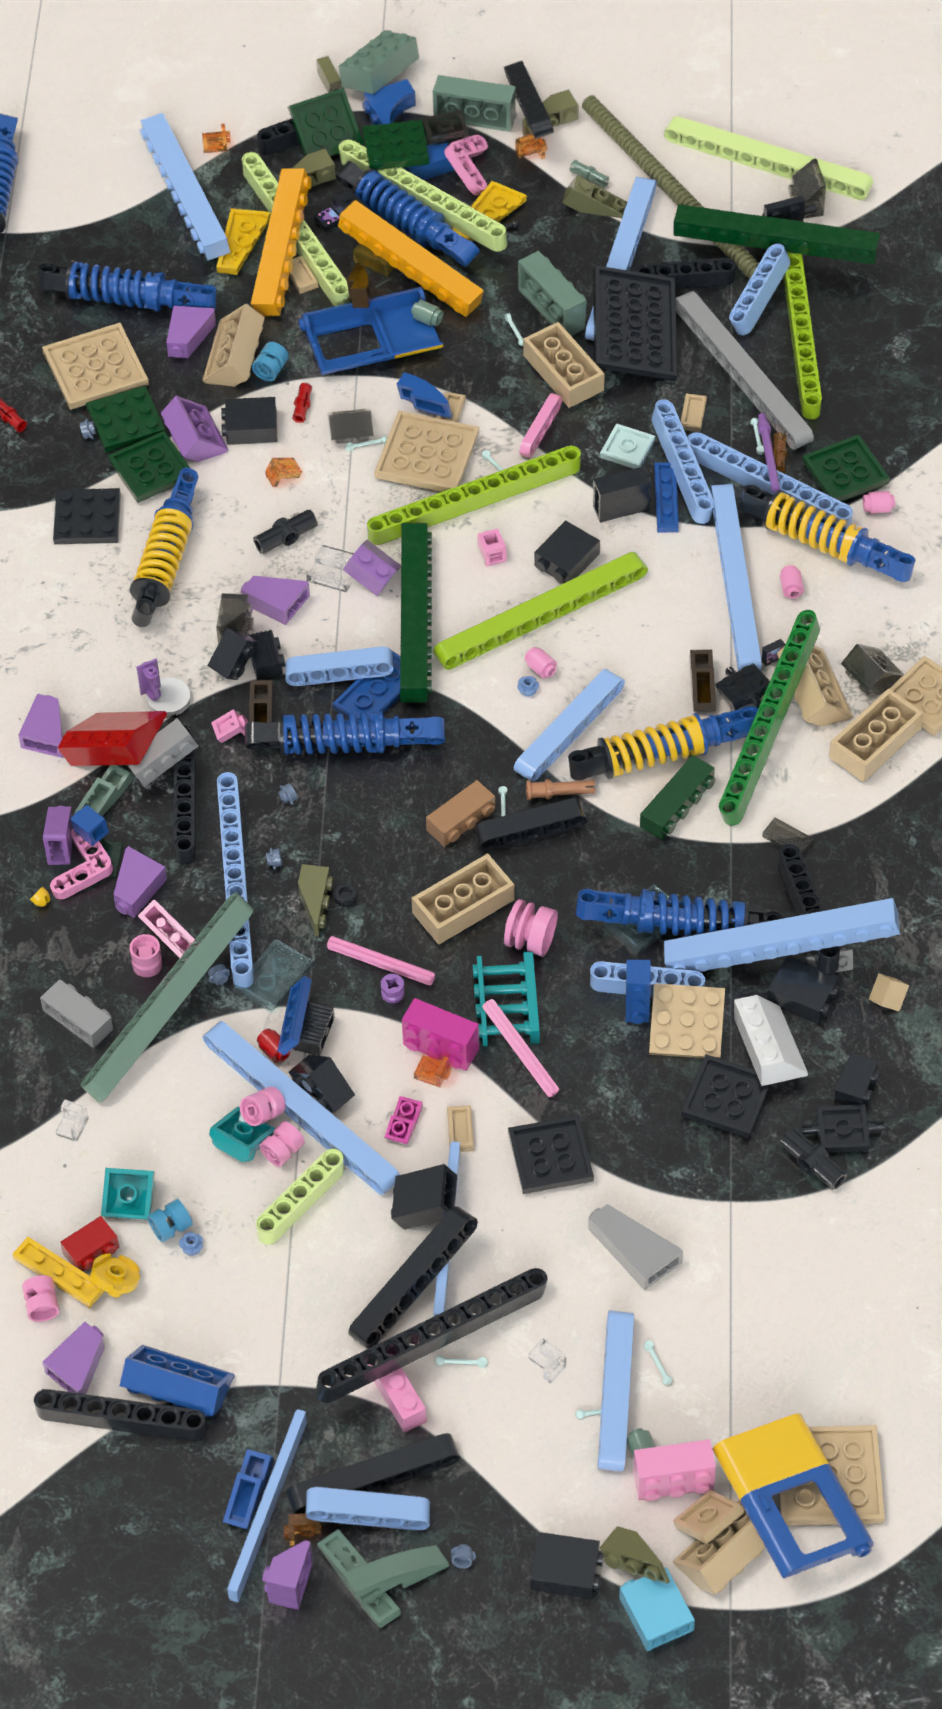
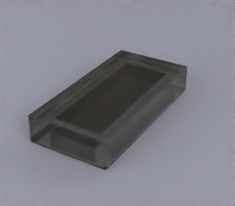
M774 817L762 833L763 838L780 847L785 844L798 846L802 856L813 843L811 836Z

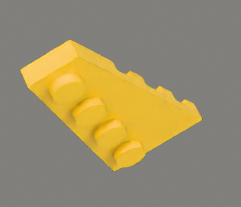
M491 181L471 207L499 222L525 203L527 195ZM454 228L452 229L463 238L470 240L471 242L473 241L472 238L464 235L463 233L457 231Z
M242 209L230 210L225 230L230 253L219 257L217 273L236 275L239 273L268 224L271 212Z

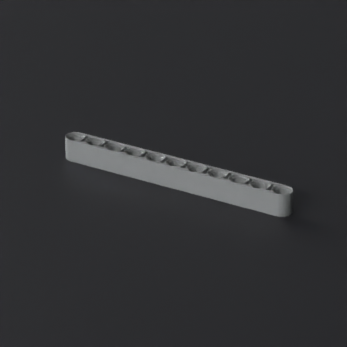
M694 291L675 298V308L679 316L758 410L766 414L768 422L789 447L795 450L814 440L813 432L807 423Z

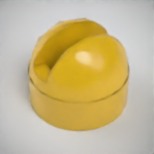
M42 886L30 900L36 906L43 907L49 903L50 894Z

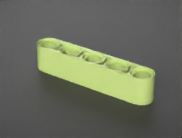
M328 1149L258 1217L256 1229L258 1240L261 1243L268 1245L275 1243L342 1177L345 1170L344 1158L339 1150ZM314 1179H321L318 1182L313 1181ZM298 1195H304L302 1198H297ZM283 1211L288 1212L287 1214H280ZM267 1227L272 1228L271 1230H268V1231L263 1230V1229H265V1228H267Z

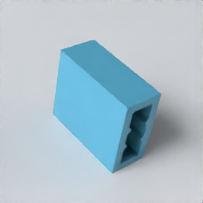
M667 1567L664 1569L670 1580L668 1584L643 1577L638 1580L631 1579L620 1587L619 1599L646 1651L694 1631L695 1620Z

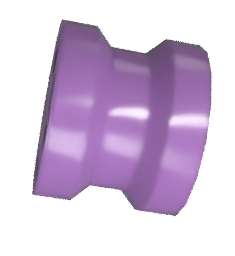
M388 974L382 978L381 996L383 1000L388 1003H397L403 999L404 981L402 977L397 974Z

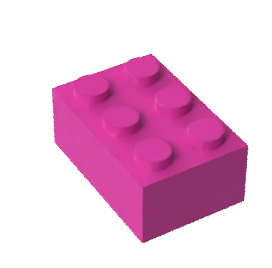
M414 998L402 1018L403 1045L411 1051L424 1053L433 1060H441L453 1068L467 1071L479 1051V1024Z

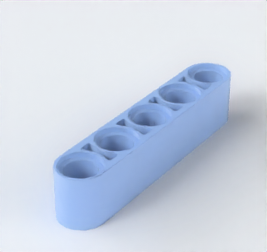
M774 244L767 249L732 309L729 319L737 334L745 335L751 332L787 271L790 259L783 245Z
M382 646L295 656L286 661V682L291 686L382 677L393 672V652L390 648Z
M601 961L591 966L590 985L592 989L598 992L626 994V980H622V978L626 979V964ZM650 966V997H653L654 983L705 987V977L698 971Z
M314 1487L306 1492V1517L310 1520L425 1530L430 1527V1501L426 1498Z

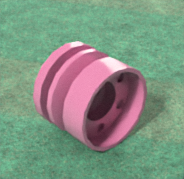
M518 899L506 922L504 945L512 947L515 944V948L521 950L527 941V952H533L534 955L544 957L555 933L558 919L557 910L541 906L535 914L534 903L530 902L526 906L524 900Z

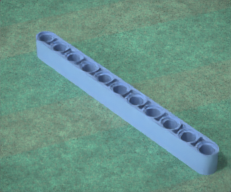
M642 177L635 178L606 267L630 271L655 195L656 180ZM594 305L585 332V339L594 341Z
M711 485L710 493L715 503L713 517L738 671L752 663L762 671L761 654L733 485Z
M226 772L217 778L226 900L232 894L238 893L248 903L238 781L233 773ZM249 918L229 943L234 985L238 988H248L254 982Z
M218 1022L202 1036L205 1044L258 1091L270 1086L278 1089L285 1100L284 1113L327 1150H339L343 1154L344 1165L378 1194L384 1195L395 1185V1177L400 1174L388 1161L225 1022Z

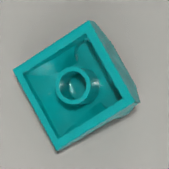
M237 1106L210 1128L209 1136L212 1139L213 1145L240 1162H248L255 1158L256 1151L260 1148L259 1144L268 1136H273V1131L276 1128L266 1122L257 1126L249 1125L242 1118L240 1107Z
M105 1168L101 1216L147 1220V1215L151 1214L153 1190L155 1188V1172Z

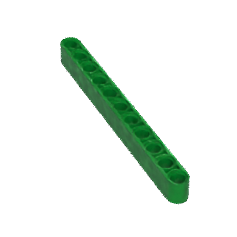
M812 610L801 611L795 620L719 802V811L727 825H737L744 817L821 628L816 613Z

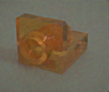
M221 124V132L202 133L204 153L228 151L227 143H231L230 131H226L225 124Z
M533 134L515 139V154L518 158L537 153L541 160L545 159L547 144L544 139H535Z
M272 458L266 468L265 475L272 487H277L281 478H300L302 471L294 458Z
M423 1055L414 1072V1079L440 1088L443 1081L448 1080L451 1074L452 1067L449 1066V1057L444 1056L442 1061Z
M289 1514V1524H284V1540H289L290 1548L295 1546V1535L300 1534L304 1537H311L315 1534H321V1521L310 1520L306 1517V1514Z

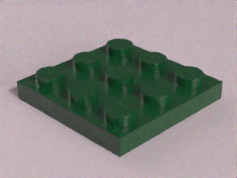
M344 87L288 106L305 156L326 149L330 157L339 154V144L345 140H352L362 146L364 145Z
M422 120L362 126L369 169L382 170L429 164Z
M146 386L86 403V409L95 424L97 434L106 453L133 445L165 431Z
M165 431L108 455V461L137 503L174 487L180 471L184 468H190Z
M859 434L802 457V462L822 491L841 502L889 484V476Z

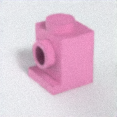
M498 528L477 534L478 547L485 560L486 567L507 561L506 545Z

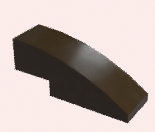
M356 263L347 279L349 299L352 300L353 308H369L371 304L369 277L365 268L360 263Z
M712 649L690 650L693 712L716 711Z
M272 680L250 681L249 722H273Z

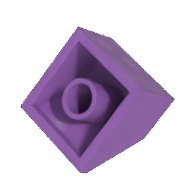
M365 540L349 559L343 571L378 596L401 565L369 540Z
M305 1540L273 1557L270 1567L266 1566L263 1582H266L264 1592L268 1595L269 1603L299 1610L313 1565L310 1541Z

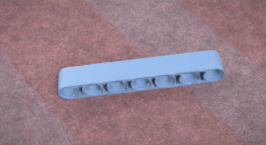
M659 400L654 408L651 419L668 462L671 464L670 467L675 473L676 481L692 519L697 523L705 524L709 522L715 505L713 497L674 405L668 400Z
M603 669L522 753L515 762L514 771L531 782L538 780L623 689L625 680L608 669Z
M608 1311L598 1451V1469L623 1472L625 1466L634 1313Z

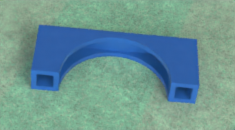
M408 79L383 86L374 94L365 92L364 102H362L364 112L370 115L372 125L393 123L401 113L416 106L415 90ZM448 143L427 145L428 165L401 167L422 180L455 170L444 152L449 146Z

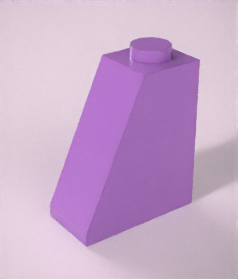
M173 306L166 342L168 357L189 358L216 325L214 308Z
M253 576L241 588L242 604L286 625L310 597L309 582Z
M36 695L18 734L21 748L63 758V755L57 749L63 738L58 698H54L51 695Z
M48 807L43 833L48 865L71 864V831L73 829L70 820L73 817L71 807Z
M128 846L125 849L113 894L116 909L124 915L128 914L135 918L166 882L165 867Z
M86 1322L80 1325L43 1361L45 1374L67 1392L86 1394L105 1349L102 1331L96 1326L91 1327Z

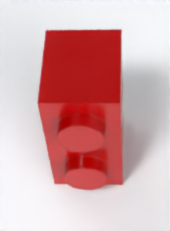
M99 1216L60 1241L63 1255L70 1264L81 1271L92 1269L94 1260L103 1254H111L112 1256L120 1248L117 1235L102 1216Z

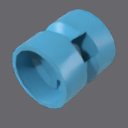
M268 342L253 362L252 370L260 379L271 382L275 380L281 368L289 359V354L282 345Z
M179 1199L166 1204L165 1210L158 1209L147 1215L152 1231L162 1243L174 1237L176 1231L181 1233L193 1226L188 1211Z

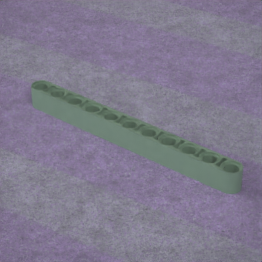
M238 893L232 894L223 903L84 1078L81 1087L98 1103L106 1099L252 915L254 908Z

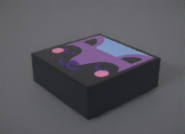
M331 207L314 215V221L325 232L339 224L340 216Z
M782 639L762 648V663L765 666L779 660L777 652L785 646Z

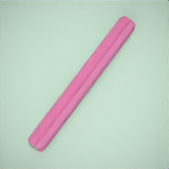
M331 936L328 940L327 948L332 951L427 985H432L435 981V973L334 936Z
M491 999L485 1002L483 1005L484 1011L548 1097L556 1095L559 1087L495 1000Z

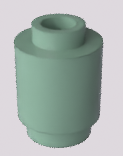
M420 300L418 303L415 302L411 310L413 319L429 326H438L443 318V311L438 306Z
M642 1428L630 1432L626 1441L633 1459L634 1450L656 1447L650 1431L643 1430Z

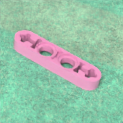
M553 393L548 396L521 442L520 455L528 458L533 456L559 412L562 396Z

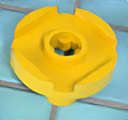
M103 1254L94 1260L90 1281L107 1291L110 1296L118 1298L122 1294L130 1293L137 1288L141 1276L139 1275L140 1269L133 1260L126 1256L119 1255V1258L111 1257V1254Z

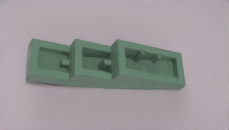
M110 765L103 777L96 779L74 814L88 805L99 815L103 816L120 798L136 775L128 765Z
M338 1529L317 1544L333 1569L352 1593L344 1581L343 1574L363 1566L367 1562ZM375 1589L356 1599L379 1629L401 1615L399 1607L385 1591L379 1593Z
M437 1545L393 1554L367 1563L343 1575L344 1581L357 1599L375 1589L382 1593L399 1584L404 1589L449 1567V1563Z

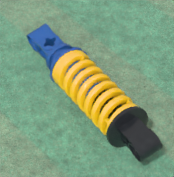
M184 468L180 471L170 498L166 499L163 506L155 511L154 522L152 523L137 573L130 585V594L136 600L131 619L138 627L148 626L155 608L166 605L170 600V589L173 587V580L176 578V571L179 569V563L182 560L188 536L194 527L193 517L191 516L193 512L191 502L195 493L198 474L192 468Z
M755 485L743 487L739 503L740 510L763 519L762 526L776 532L779 530L782 535L789 534L791 539H799L802 544L809 543L811 548H819L822 553H830L833 558L841 560L848 566L859 562L866 568L870 567L900 582H908L911 579L916 561L914 556L881 543L879 539L869 538V530L867 528L859 526L857 528L856 524H851L846 528V520L841 519L836 523L835 515H830L826 519V512L820 510L815 514L816 508L813 505L809 506L804 513L806 503L800 501L794 508L795 498L785 494L782 490L771 494Z
M747 706L715 716L709 715L705 719H701L695 713L691 716L680 718L678 722L669 721L666 726L661 723L657 724L655 729L650 726L646 727L644 731L636 729L632 735L625 732L621 737L616 735L611 736L610 739L609 737H600L597 739V746L575 750L568 755L570 777L574 780H584L588 777L605 774L607 779L610 780L613 777L624 774L623 769H620L619 765H623L626 773H631V762H634L636 769L640 771L644 767L643 759L652 768L655 766L656 759L662 765L666 763L667 756L670 757L671 761H677L679 753L684 759L689 757V751L694 756L706 755L708 753V746H719L724 742L747 737L758 708Z

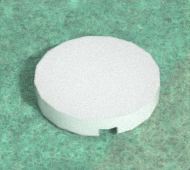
M173 677L160 679L161 687L159 689L161 697L157 701L151 700L146 694L149 709L151 711H166V717L183 713L191 702L190 690L187 684Z

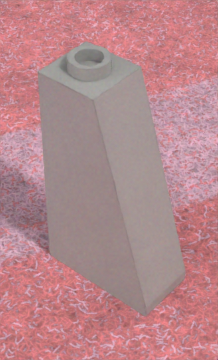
M609 1204L601 1209H595L590 1214L588 1230L644 1290L682 1264L683 1251L681 1248Z

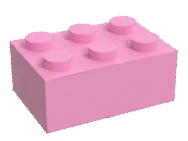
M710 1439L634 1450L633 1475L638 1500L654 1501L659 1497L671 1496L675 1498L681 1497L686 1493L704 1494L714 1490L716 1466Z

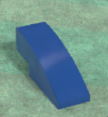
M404 372L396 384L401 399L412 401L416 410L446 418L452 417L448 400L437 388L417 376Z
M247 1449L240 1473L238 1472L223 1523L248 1530L273 1465L274 1458L272 1456Z

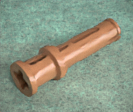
M545 779V782L532 783L530 780H526L527 801H531L532 798L542 797L550 800L553 796L595 794V788H586V786H595V781L552 783L551 780Z

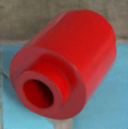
M267 1028L257 1037L258 1047L274 1063L284 1062L290 1056V1051L285 1055L278 1052L280 1035L275 1030Z

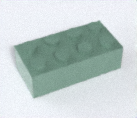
M390 30L382 31L376 38L370 40L368 44L339 65L342 87L371 94L377 92L419 59L416 37L405 33H395Z
M443 75L437 76L433 88V119L435 121L511 132L516 116L515 86Z
M539 251L519 260L518 290L552 325L559 322L570 336L586 329V298L574 288L570 281L563 277L561 271L556 269L550 260Z

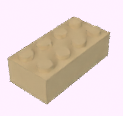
M559 322L523 339V356L556 394L562 396L563 402L569 408L604 391V373Z
M887 689L830 742L829 758L864 782L921 729L923 712L890 689Z
M486 854L412 897V913L439 945L514 901V883L490 855Z

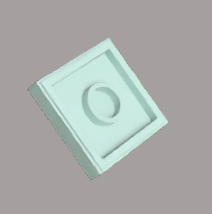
M616 423L600 452V458L633 469L640 468L655 442V436Z

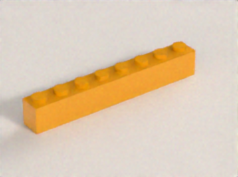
M304 168L281 169L251 300L252 308L262 316H280L281 309L285 305L284 295L289 287V273L292 272L293 256L296 255V242L300 238V224L304 220L303 211L308 202L307 193L308 189L311 188V178L308 177Z
M358 201L352 202L340 214L338 227L344 233L355 238L361 245L372 250L375 255L389 262L392 267H396L408 278L420 284L423 289L430 291L440 301L447 303L456 312L467 317L481 303L483 289Z

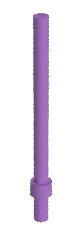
M760 413L758 415V431L762 436L771 490L777 492L780 490L770 438L771 426L767 421L766 414Z

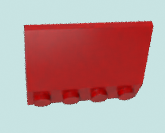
M167 712L96 713L66 731L57 749L70 766L140 765L166 718Z

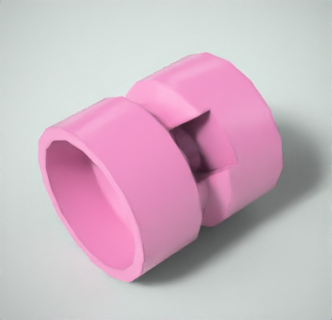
M148 934L139 935L134 938L130 943V955L134 972L141 977L155 976L162 969L163 963L159 941L154 936Z
M271 1086L244 1097L240 1103L242 1118L251 1126H257L276 1118L285 1110L283 1095L278 1089Z
M284 1121L273 1131V1136H268L259 1144V1147L268 1161L277 1167H281L291 1158V1153H296L305 1144V1140L296 1127Z
M41 1275L31 1277L23 1283L22 1289L26 1301L27 1316L31 1321L44 1322L55 1318L59 1314L53 1278Z

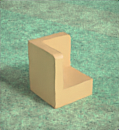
M878 973L869 1000L880 1006L899 1011L909 985L896 978Z

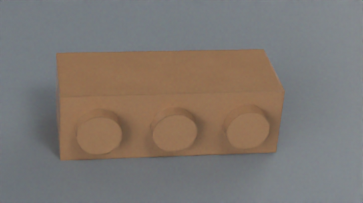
M476 780L426 817V830L445 847L449 843L458 840L461 834L468 829H473L480 820L489 817L494 812L495 796Z

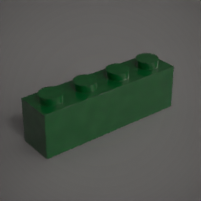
M692 755L640 813V828L660 840H663L667 834H671L678 821L688 815L692 805L699 803L706 789L709 790L714 785L716 780L714 777L715 767Z

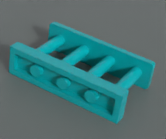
M523 952L524 962L513 965L482 966V956H477V964L473 965V979L478 978V984H474L475 998L480 1000V1004H475L476 1018H481L479 1038H482L483 1046H488L487 1035L501 1034L495 1025L487 1026V1013L483 1009L485 1004L484 995L515 993L526 995L527 1001H522V1004L498 1006L504 1014L523 1013V1015H528V1021H524L523 1024L512 1025L518 1033L529 1035L530 1044H540L533 952ZM520 973V976H525V981H521V984L484 986L483 976Z

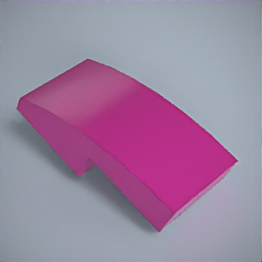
M399 1096L384 1138L408 1145L419 1119L423 1102Z

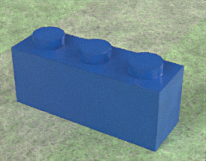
M627 960L625 1022L635 1024L649 1022L650 960Z

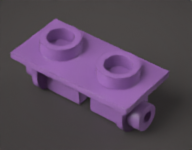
M155 658L136 667L140 695L147 694L153 701H157L161 697L158 661Z

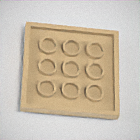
M121 323L42 347L43 354L70 410L84 406L90 401L149 385L148 378Z
M398 410L376 466L374 477L440 492L460 486L480 433L479 427Z
M877 1425L809 1427L863 1524L884 1523L885 1515ZM808 1482L779 1493L780 1514L786 1525L838 1524L816 1483Z

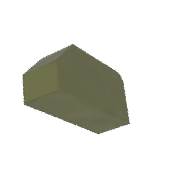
M329 56L316 59L317 72L326 90L329 91L342 87L341 79Z

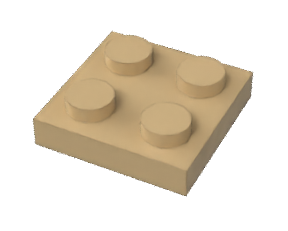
M710 1490L676 1517L673 1522L677 1529L707 1544L714 1540L726 1527L733 1524L744 1511L740 1504Z

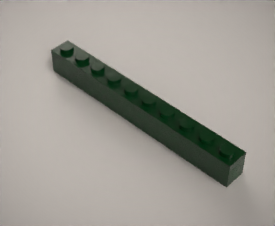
M678 204L673 221V236L768 249L774 244H781L785 251L789 253L875 265L880 243V233L682 204Z
M402 523L401 703L427 702V693H432V680H427V676H432V663H427V660H432V646H427V643H432V630H427V626H432V613H427V610H432V597H428V593H432V580H428V577H432V564H428V561H432V548H428V545H432V532H428L427 523Z

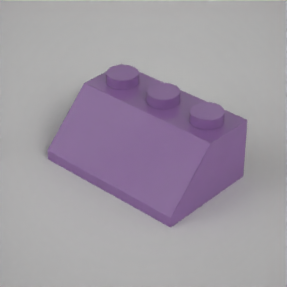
M175 396L161 412L165 420L164 423L169 428L172 439L177 444L183 458L200 462L224 454L229 450L206 406Z

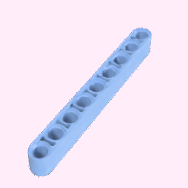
M692 433L688 436V441L699 464L743 486L755 485L771 494L776 493L771 490L767 465L702 433ZM777 471L780 490L795 498L794 508L800 501H804L806 503L804 513L809 506L813 505L816 508L815 514L820 510H824L826 512V519L830 515H835L836 523L844 519L847 522L846 528L852 524L853 510L849 505Z

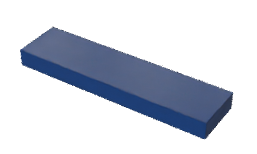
M669 462L654 463L657 533L679 532L677 481Z
M306 976L290 988L278 1045V1052L282 1055L287 1054L299 1044L312 982Z

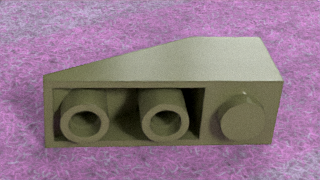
M569 89L552 94L542 102L553 127L578 119V103ZM525 118L522 120L523 136L532 134Z
M326 149L306 155L292 168H304L308 177L311 178V187L336 179L335 164Z
M578 175L566 188L562 201L563 204L578 212L616 218L623 217L627 201Z
M302 864L298 880L299 897L315 937H319L320 928L325 927L326 915L323 913L324 909L329 908L330 896L327 893L328 890L333 888V877L330 876L329 867Z
M616 1526L600 1546L604 1561L610 1568H617L627 1571L632 1575L647 1577L652 1581H660L666 1584L670 1582L662 1562L636 1531Z

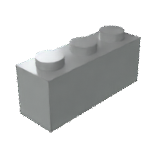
M175 719L156 734L140 765L128 766L145 787L191 753L198 745L181 722Z
M59 979L40 997L43 1011L93 1048L113 1030L112 1017L105 1009H99L89 997L80 995L76 988L69 983L66 984Z

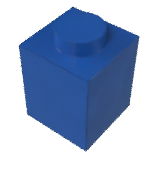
M88 805L77 811L70 818L74 832L91 846H94L109 833L105 819Z

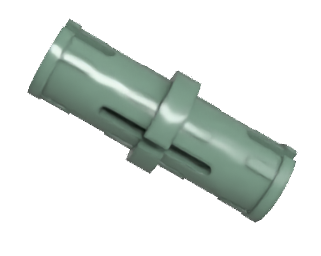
M574 160L571 163V166L574 168L570 167V172L601 186V188L607 186L608 182L605 180L609 181V176L596 171L595 167H588L578 162V160Z

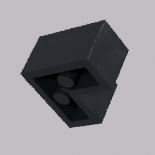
M308 1055L288 1072L297 1085L304 1091L311 1092L315 1100L329 1112L335 1113L355 1096L331 1057Z

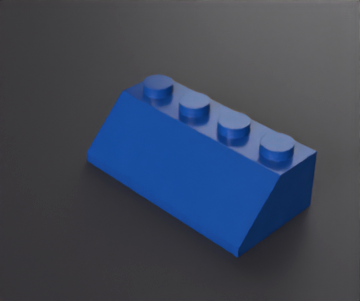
M141 1345L125 1358L119 1386L127 1388V1391L133 1394L143 1393L149 1395L155 1401H168L173 1403L175 1407L195 1409L201 1411L204 1416H213L221 1409L235 1374Z

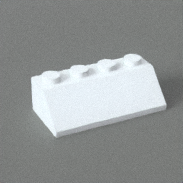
M758 995L734 1000V1019L761 1086L808 1076L780 1006Z

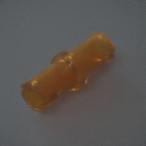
M775 433L773 435V454L776 469L781 473H785V460L788 457L786 449L787 436L783 434L782 439V433Z

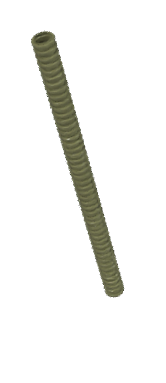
M594 95L584 99L582 109L651 179L656 180V184L677 206L682 204L705 208ZM713 242L728 258L733 259L736 266L751 279L759 263L743 246Z

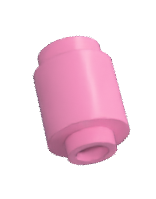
M890 491L868 492V495H863L864 512H869L870 514L891 512V508H895L894 495H890Z
M793 565L782 568L779 577L783 595L792 599L798 598L804 592L800 570Z
M533 647L526 653L524 660L527 666L541 678L554 675L557 670V662L543 649Z

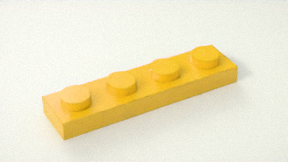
M27 1237L12 1254L13 1259L39 1276L45 1275L53 1278L56 1287L89 1308L105 1292V1290L90 1281L89 1275L30 1237Z

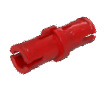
M301 383L299 385L298 396L294 399L295 409L292 419L297 423H303L306 420L307 409L311 405L310 395L312 386L308 383Z
M0 398L1 419L5 423H9L16 431L22 432L26 428L27 422L17 414L13 407H9Z

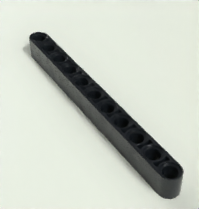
M540 1268L529 1269L322 1371L317 1379L316 1398L323 1403L333 1402L539 1300L545 1292L548 1280L546 1272Z

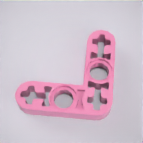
M480 135L452 142L444 151L447 159L468 190L476 196H479L487 187L484 178L470 159L481 155L488 147L486 140Z
M74 829L71 831V836L86 862L52 880L50 887L53 896L57 899L68 898L108 877L113 872L110 857L98 841L94 846H91L88 842H84L74 832ZM89 848H98L94 854L86 853ZM98 860H100L103 866H105L104 868L98 866ZM85 873L88 875L82 881L76 880L79 874Z

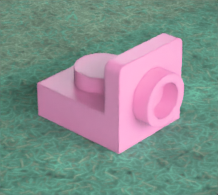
M233 709L211 723L217 740L223 743L240 732L245 736V724L249 722L243 714L240 715Z

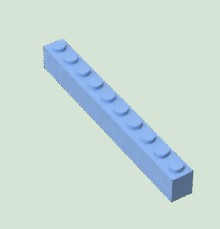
M163 112L140 120L142 129H139L143 141L147 140V149L149 153L153 152L154 163L159 165L158 169L161 177L166 178L164 179L168 190H172L171 195L174 203H179L177 204L181 216L185 215L183 217L187 228H191L190 233L193 241H198L196 244L199 253H204L207 261L230 253L227 237Z
M890 898L664 941L665 965L671 969L704 972L711 969L726 968L732 965L774 959L786 955H796L813 950L818 951L824 948L866 942L878 938H888L900 935L899 913L894 899Z

